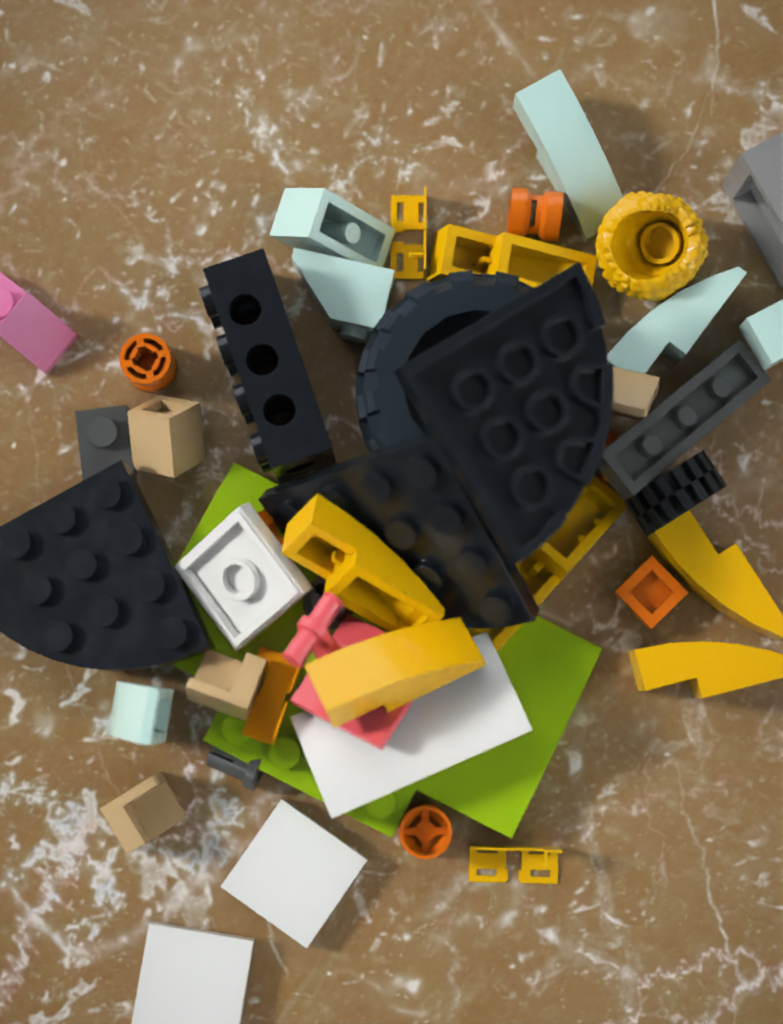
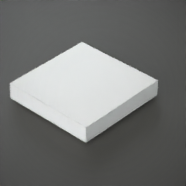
M250 502L240 505L175 565V569L235 651L247 646L313 589L294 561L281 554L282 545Z
M282 798L220 887L302 946L308 948L368 861V858Z
M151 921L148 926L131 1024H241L255 939Z

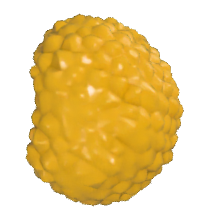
M645 191L628 193L615 206L609 209L597 230L598 235L595 241L599 268L604 270L602 277L609 280L610 286L616 288L618 293H625L630 298L635 297L638 300L659 303L672 297L695 278L700 266L709 255L707 250L709 238L702 227L703 220L698 218L696 212L680 197L674 198V196L669 194H653L652 192L646 193Z

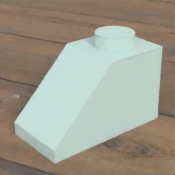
M285 188L269 236L291 248L295 247L384 267L395 229L326 188Z
M294 247L292 253L294 270L333 330L340 331L339 337L344 340L367 344L375 325L389 309L395 284V270Z

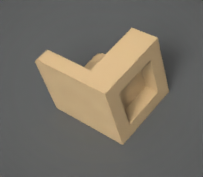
M613 367V404L611 414L636 420L646 417L648 412L656 407L660 377Z
M158 395L127 411L133 467L136 470L175 478L204 461L205 449L200 402Z
M208 650L203 655L195 677L189 678L186 686L187 700L247 721L266 674L267 660L246 652L242 662Z
M162 772L154 774L100 808L101 813L126 855L183 821L187 816Z

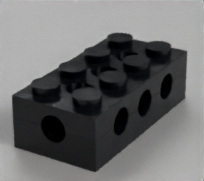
M264 248L203 268L208 285L200 287L199 291L214 329L223 327L225 334L217 336L216 341L230 376L233 377L238 374L242 383L232 386L247 425L256 423L259 433L251 435L249 438L263 473L272 471L277 481L282 482L335 464L334 451ZM249 318H258V320L251 325H241L245 320ZM272 364L277 366L268 375H256L257 371L265 365ZM291 412L295 414L292 421L286 425L276 426L272 424L273 419L279 413Z

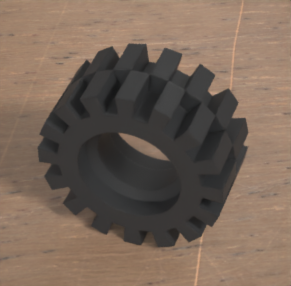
M703 450L643 487L634 496L625 500L624 503L647 537L727 485Z

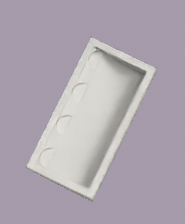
M487 631L472 637L485 660V666L415 699L382 750L338 727L333 728L332 724L307 711L290 717L331 819L532 731L524 709Z

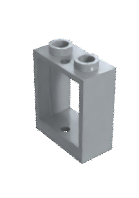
M782 131L741 153L722 183L724 191L780 288H783Z

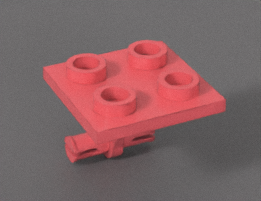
M324 592L309 616L303 615L297 623L296 627L299 632L286 651L282 653V656L291 665L302 668L312 651L316 659H319L342 648L387 632L347 613L333 636H331L327 628L344 604L332 593ZM307 673L290 698V701L293 705L331 724ZM413 701L388 713L382 705L338 726V728L382 750Z

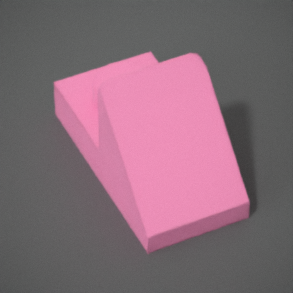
M0 272V338L47 375L79 335L32 294L26 293Z

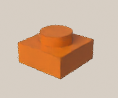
M651 555L612 593L650 630L689 592Z

